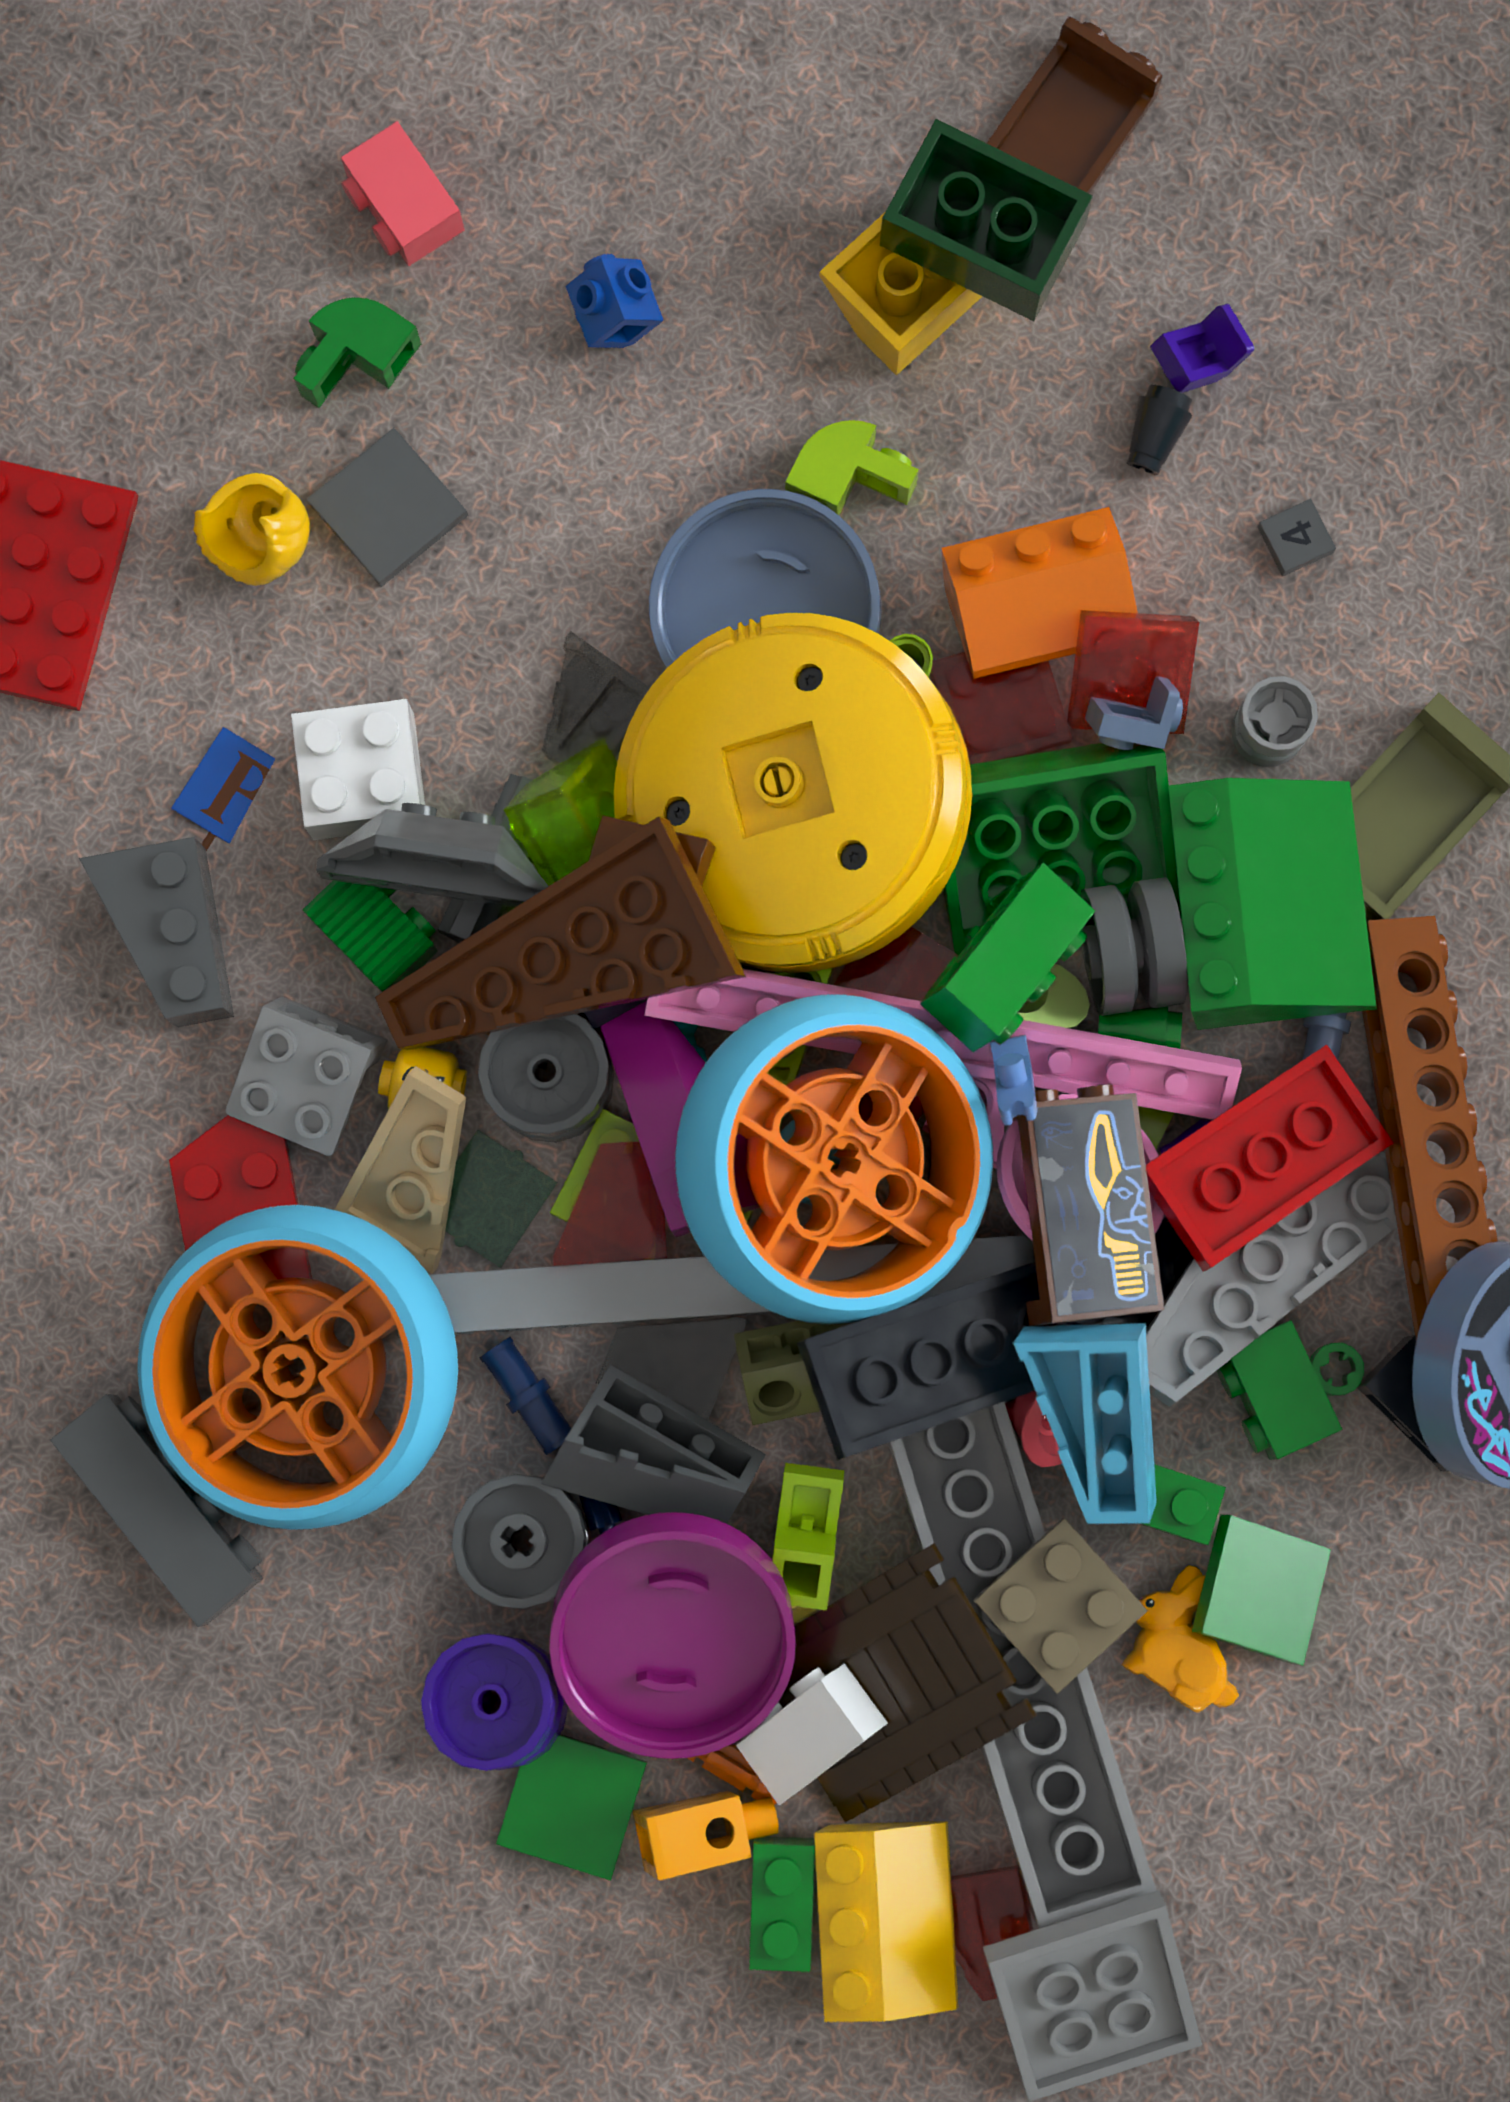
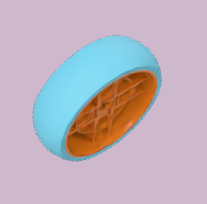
M843 994L811 996L784 1003L756 1016L730 1035L711 1055L689 1092L678 1128L675 1153L678 1193L685 1219L696 1243L714 1269L731 1286L751 1301L769 1311L787 1318L820 1324L858 1322L908 1305L934 1287L955 1266L972 1242L987 1206L993 1173V1143L986 1108L978 1087L955 1051L940 1035L907 1012L872 999ZM830 1037L851 1038L862 1042L847 1069L827 1068L804 1074L786 1085L767 1073L786 1054L807 1042ZM865 1093L871 1097L873 1102L872 1114L866 1122L861 1119L858 1106L860 1099ZM916 1094L924 1110L931 1142L929 1182L922 1179L924 1168L923 1142L917 1122L908 1108ZM789 1111L795 1121V1131L790 1140L785 1142L779 1132V1124L781 1118ZM737 1132L748 1139L746 1151L747 1176L753 1196L762 1210L752 1230L748 1227L741 1211L735 1188L733 1156ZM831 1149H838L834 1154L835 1157L840 1159L836 1170L830 1169L834 1162L828 1159ZM885 1177L889 1184L890 1193L885 1203L880 1205L876 1199V1187L878 1182ZM807 1196L812 1204V1215L806 1225L801 1226L797 1219V1208L801 1200ZM886 1233L900 1241L883 1259L856 1275L833 1281L808 1278L824 1250L854 1248L871 1242Z
M286 1205L258 1209L237 1216L201 1237L180 1256L159 1284L148 1307L139 1342L138 1384L142 1408L156 1444L168 1463L195 1492L214 1506L248 1522L272 1528L293 1530L339 1525L371 1513L394 1499L419 1475L437 1449L448 1426L457 1391L458 1356L453 1325L441 1294L424 1267L399 1241L375 1225L344 1212L316 1206ZM279 1248L306 1249L318 1252L346 1265L364 1280L346 1293L335 1286L314 1279L299 1277L277 1279L259 1253ZM207 1303L221 1324L214 1336L209 1354V1382L213 1395L202 1403L194 1370V1343L202 1310ZM257 1304L263 1305L272 1316V1327L269 1333L261 1331L255 1325L253 1311ZM338 1317L346 1319L354 1329L355 1338L350 1347L340 1343L334 1334V1324ZM395 1329H398L405 1354L407 1383L403 1411L393 1436H391L374 1411L380 1401L386 1380V1352L382 1339ZM299 1357L303 1360L306 1369L300 1372V1376L294 1377L291 1375L288 1366L294 1363L293 1359ZM245 1388L253 1390L261 1400L259 1416L250 1414L245 1409L242 1401ZM329 1401L340 1408L344 1421L341 1430L334 1429L326 1423L323 1417L325 1402ZM246 1442H249L260 1449L280 1455L297 1457L317 1455L335 1481L308 1484L281 1479L253 1466L235 1451Z

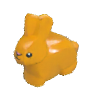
M1188 1565L1179 1573L1170 1591H1154L1139 1599L1140 1603L1148 1611L1136 1621L1142 1627V1630L1135 1638L1133 1650L1127 1655L1121 1665L1135 1675L1143 1674L1169 1692L1173 1699L1190 1710L1200 1713L1210 1704L1217 1707L1231 1706L1239 1697L1236 1687L1228 1682L1227 1663L1216 1640L1192 1632V1615L1198 1608L1205 1575L1201 1573L1199 1568Z

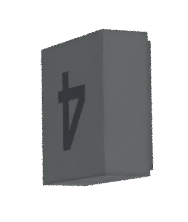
M1308 499L1260 521L1257 526L1282 577L1327 557L1336 550L1312 499Z

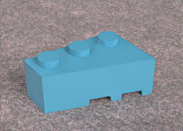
M1146 1323L1023 1327L1013 1344L1020 1361L1025 1363L1037 1393L1036 1400L1042 1415H1046L1059 1447L1058 1454L1087 1524L1149 1523L1157 1501Z

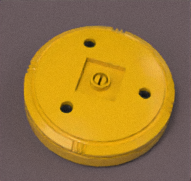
M814 613L765 615L760 617L759 623L749 619L747 626L739 622L736 630H733L730 626L723 628L685 651L659 676L638 705L628 725L620 748L614 783L615 818L646 825L660 816L670 820L675 832L708 839L716 847L702 888L739 963L750 968L787 973L820 971L862 959L901 936L917 922L935 902L959 860L966 840L972 803L971 769L960 727L949 705L929 677L912 658L878 633L847 620Z

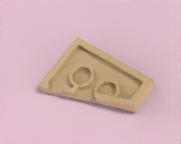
M415 1066L405 1078L334 1210L361 1218L382 1229L413 1254L426 1271L433 1274L438 1268L442 1255L466 1096Z

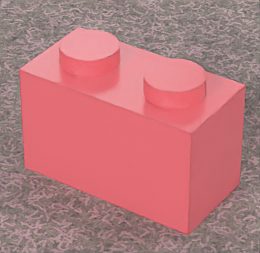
M398 121L341 157L347 179L342 181L341 185L359 212L367 207L378 222L372 226V230L390 257L399 252L407 265L410 266L465 230L459 208Z

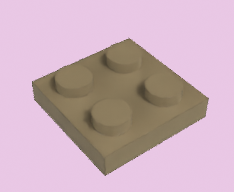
M1065 1518L1058 1521L973 1599L978 1607L1057 1694L1148 1611Z

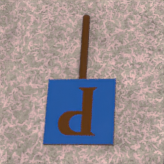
M223 727L171 809L209 831L201 843L206 851L216 836L230 844L275 758Z

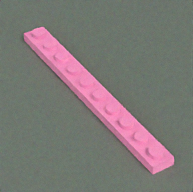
M743 969L746 975L743 978L647 999L645 1016L735 1032L756 1016L797 999L838 994L864 997L893 1006L922 1021L940 1035L955 1051L971 1076L995 1080L990 1042L972 1052L920 1005L921 1001L748 969ZM1023 1020L1018 1029L1010 1036L1015 1037L1026 1034L1034 1087L1048 1090L1057 1089L1059 1092L1077 1094V1089L1111 1084L1113 1085L1114 1095L1136 1093L1138 1106L1212 1120L1233 1107L1242 1071L1241 1062L1238 1059ZM830 1037L820 1038L803 1045L856 1054L862 1042L851 1038Z

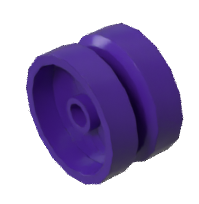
M489 1633L461 1639L441 1653L426 1676L421 1699L425 1729L438 1750L460 1766L483 1771L506 1770L525 1766L549 1751L564 1729L568 1705L561 1695L554 1678L549 1653L529 1640ZM492 1690L496 1691L501 1697V1706L493 1714L489 1711L495 1704L490 1696Z

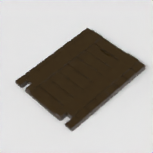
M935 1543L827 1606V1611L820 1610L794 1626L796 1641L795 1659L787 1687L779 1700L782 1708H785L796 1699L790 1688L810 1672L819 1667L826 1676L845 1663L888 1722L887 1725L817 1777L845 1823L1037 1716L1027 1698L1011 1706L1003 1694L1002 1690L1011 1687L1017 1680L955 1576L946 1579L939 1585L931 1573L930 1568L944 1561Z

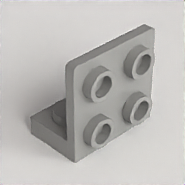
M281 996L262 1006L226 1106V1113L231 1117L326 1156H331L337 1151L364 1074L368 1068L379 1062L388 1039Z

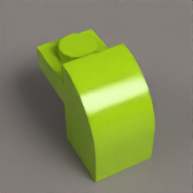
M856 420L840 421L825 426L808 439L785 482V491L798 493L814 499L840 515L855 482L907 505L917 485L919 469L911 466V460L896 450L882 448L880 451L872 448L875 443L876 425Z
M785 1462L772 1561L785 1582L791 1606L827 1611L845 1470Z

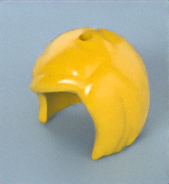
M250 473L239 476L226 483L212 495L204 509L195 511L193 531L197 536L196 544L201 547L202 554L208 558L210 563L216 565L220 571L233 578L236 582H243L252 586L271 583L284 575L300 560L308 543L310 534L309 518L304 504L296 494L271 475Z

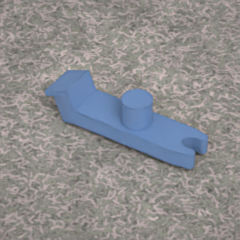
M1026 1034L1010 1037L1001 1045L991 1041L997 1102L1003 1124H1012L1013 1118L1017 1115H1025L1028 1121L1034 1120L1037 1115V1105Z

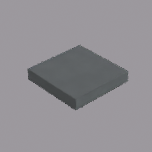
M392 428L307 498L309 505L381 587L468 516L467 510L395 428Z

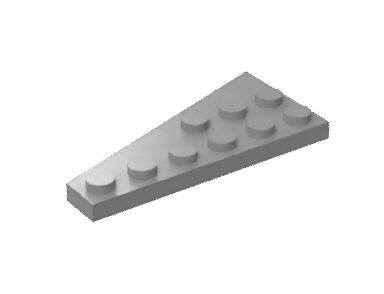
M1385 1150L1214 1267L1203 1272L1192 1256L1163 1302L1164 1310L1156 1313L1146 1329L1149 1387L1152 1396L1168 1407L1175 1404L1392 1230L1397 1228Z

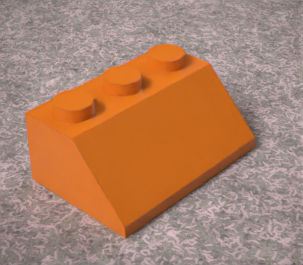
M1109 507L941 548L944 588L974 679L1141 638V626L1126 551Z

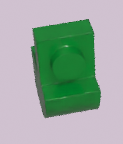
M345 298L332 302L321 308L309 320L314 336L320 344L317 347L312 345L304 351L295 368L296 376L293 379L300 395L318 408L321 407L352 364L389 389L422 345L417 328L389 307L371 299Z

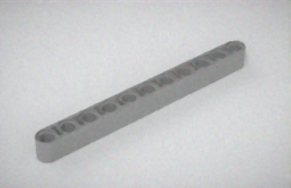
M1027 1235L973 1239L949 1273L928 1292L912 1303L1035 1262L1033 1241ZM897 1244L857 1246L845 1250H824L808 1278L833 1281L851 1277L883 1259ZM705 1256L429 1275L447 1307L454 1335L474 1334V1331L496 1330V1332L533 1330L534 1327L554 1326V1328L591 1326V1324L613 1322V1324L650 1322V1320L671 1319L672 1321L702 1319L715 1315H730V1317L767 1314V1312H772L751 1301L731 1286L714 1269Z

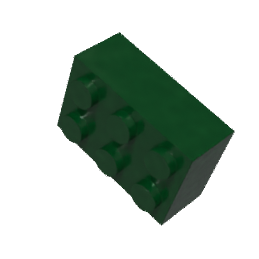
M935 119L882 217L880 246L1034 322L1086 225L1093 195Z

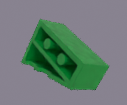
M1044 863L991 899L985 908L991 914L981 928L975 925L964 939L968 943L957 958L954 956L947 963L920 1003L922 1007L972 1052L993 1040L998 1045L1004 1043L1023 1022L1024 1018L1018 1011L1027 1000L1031 1003L1035 1002L1054 982L1056 976L1050 971L1059 958L1062 961L1070 958L1088 936L1081 929L1094 914L1095 910Z

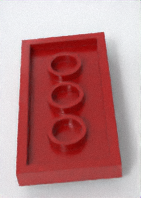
M1326 1044L1147 1163L1148 1187L1150 1194L1204 1272L1214 1267L1394 1142Z

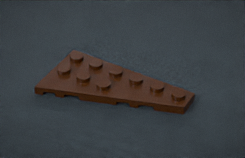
M658 816L383 991L375 999L397 1047L410 1050L746 977L670 820Z

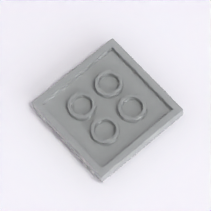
M1159 1890L983 1947L1020 2077L1029 2102L1202 2046L1167 1907Z

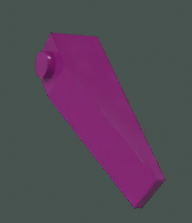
M647 1001L600 1027L670 1231L677 1238L691 1233L683 1213L676 1179L675 1153L677 1134L682 1111L689 1092L706 1063L673 1021L645 1016ZM737 1132L733 1156L734 1181L741 1211L746 1213L760 1207L753 1196L747 1176L746 1151L748 1139Z

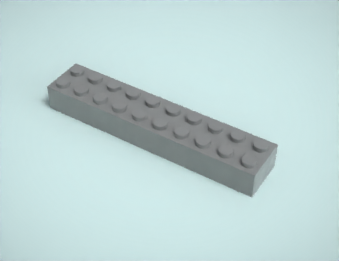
M1002 1402L889 1442L888 1446L920 1550L935 1543L944 1558V1561L930 1568L931 1573L939 1585L946 1579L955 1576L1017 1680L1011 1687L1002 1690L1003 1694L1011 1706L1027 1698L1037 1714L1036 1717L981 1747L1034 1921L1040 1929L1157 1891L1087 1667L1058 1694L1055 1693L973 1601L975 1597L1045 1534L1005 1403Z

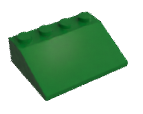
M1103 743L970 764L972 803L966 840L959 860L943 888L955 956H959L968 943L964 939L975 925L981 928L991 915L985 910L991 899L1042 863L1047 865L1079 896L1081 889L1115 885L1121 892L1126 905L1133 882L1167 877L1173 888L1180 919H1182L1166 755L1163 749L1134 743L1133 749L1123 750Z
M1221 778L1168 785L1190 1005L1197 1030L1377 1009L1350 781Z

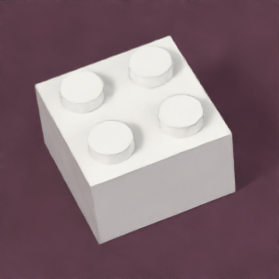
M407 699L291 714L304 828L313 840L349 836L385 809L401 811L402 803L425 805L415 717Z

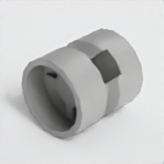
M1286 676L1269 677L1256 683L1237 709L1231 725L1232 740L1238 752L1249 762L1262 767L1280 766L1292 760L1312 735L1318 720L1317 703L1311 691L1301 682Z

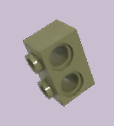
M798 1320L733 1334L752 1426L820 1411L797 1342L852 1323L820 1324Z

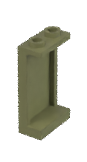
M1439 692L1351 787L1366 922L1368 920L1389 919L1396 909L1502 794L1510 788V755Z

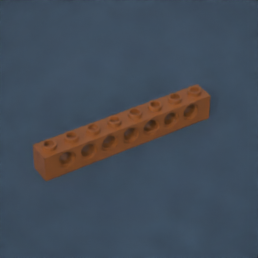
M1435 916L1367 921L1377 1009L1362 1011L1380 1123L1394 1142L1385 1149L1416 1341L1427 1306L1438 1285L1448 1273L1446 1267L1447 1256L1459 1261L1477 1247L1497 1242L1496 1228L1493 1221L1487 1218L1483 1197L1487 1189L1486 1169L1484 1164L1477 1160L1473 1139L1477 1132L1476 1111L1471 1103H1467L1464 1080L1467 1076V1057L1464 1049L1457 1045L1454 1028L1458 1015V1005L1454 992L1448 990L1444 969L1448 961V947L1445 937L1442 934H1438ZM1398 972L1405 973L1414 980L1417 992L1408 991L1401 985L1398 979ZM1407 1028H1413L1423 1035L1426 1041V1049L1418 1048L1410 1041ZM1417 1084L1424 1085L1433 1092L1436 1100L1435 1107L1425 1104L1420 1099L1417 1093ZM1427 1141H1432L1442 1148L1445 1154V1164L1437 1163L1429 1156L1426 1148ZM1437 1198L1447 1201L1452 1206L1455 1213L1454 1223L1448 1222L1440 1216L1436 1208Z

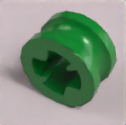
M1330 1343L1319 1347L1311 1355L1310 1361L1326 1395H1346L1353 1392L1361 1384L1364 1376V1362L1360 1354L1352 1346L1344 1343ZM1332 1352L1340 1353L1338 1360L1344 1361L1348 1359L1351 1365V1372L1343 1375V1385L1339 1387L1331 1385L1333 1378L1324 1380L1321 1374V1366L1329 1364V1353Z

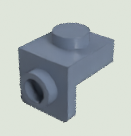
M1156 676L1146 708L1091 697L1085 719L1097 736H1099V741L1110 747L1131 750L1134 743L1164 749L1169 732H1175L1180 724L1183 701L1179 698L1180 692L1168 678Z

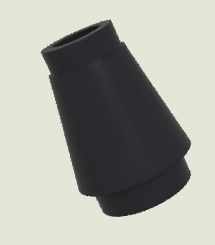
M1149 385L1146 396H1139L1129 450L1130 455L1127 460L1129 466L1137 469L1144 468L1145 472L1159 475L1162 465L1166 462L1192 418V414L1189 412L1192 403L1190 397L1160 385Z

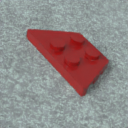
M229 1115L169 1159L185 1251L211 1230L237 1216L274 1206L299 1205L287 1139ZM279 1248L259 1253L277 1279L296 1277L312 1279L306 1249Z

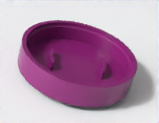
M668 1512L637 1517L612 1527L596 1537L573 1560L566 1570L554 1598L551 1614L550 1658L559 1691L571 1711L589 1730L608 1743L631 1753L654 1758L678 1759L705 1755L727 1747L749 1734L772 1712L783 1695L792 1673L796 1641L792 1606L785 1582L771 1558L756 1542L736 1528L716 1519L690 1513Z

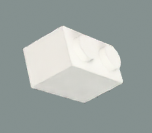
M845 1663L826 1676L818 1667L790 1688L796 1699L785 1708H782L778 1702L772 1712L754 1729V1732L736 1745L779 1806L888 1724Z

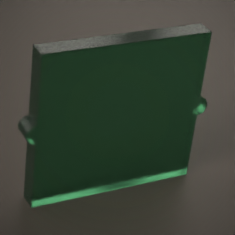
M477 1130L456 1161L445 1231L455 1237L454 1242L456 1246L464 1247L467 1245L501 1268L558 1182L523 1160L524 1154L520 1150L512 1153Z

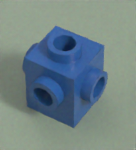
M613 254L597 256L589 260L583 266L584 271L566 285L575 310L576 319L581 326L588 347L624 348L633 345L664 321L651 288L650 278L643 267L641 259L616 258Z

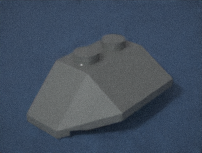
M402 803L401 811L385 809L320 856L316 871L322 879L514 908L548 887L547 883L506 828L494 825L495 817L477 812H461L459 820L437 817L436 808L417 803Z

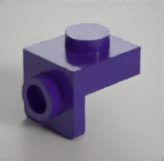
M1229 304L1217 306L1200 323L1162 334L1150 345L1164 374L1170 380L1174 389L1181 393L1215 383L1227 377L1254 351L1253 343Z

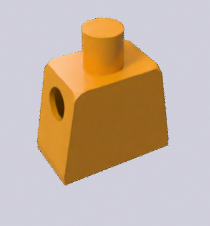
M724 1791L633 1810L644 1871L658 1881L751 1857L749 1840L779 1833L777 1813L771 1797L741 1804L739 1795L730 1791ZM724 1818L727 1836L707 1840L705 1832L708 1823L713 1819Z

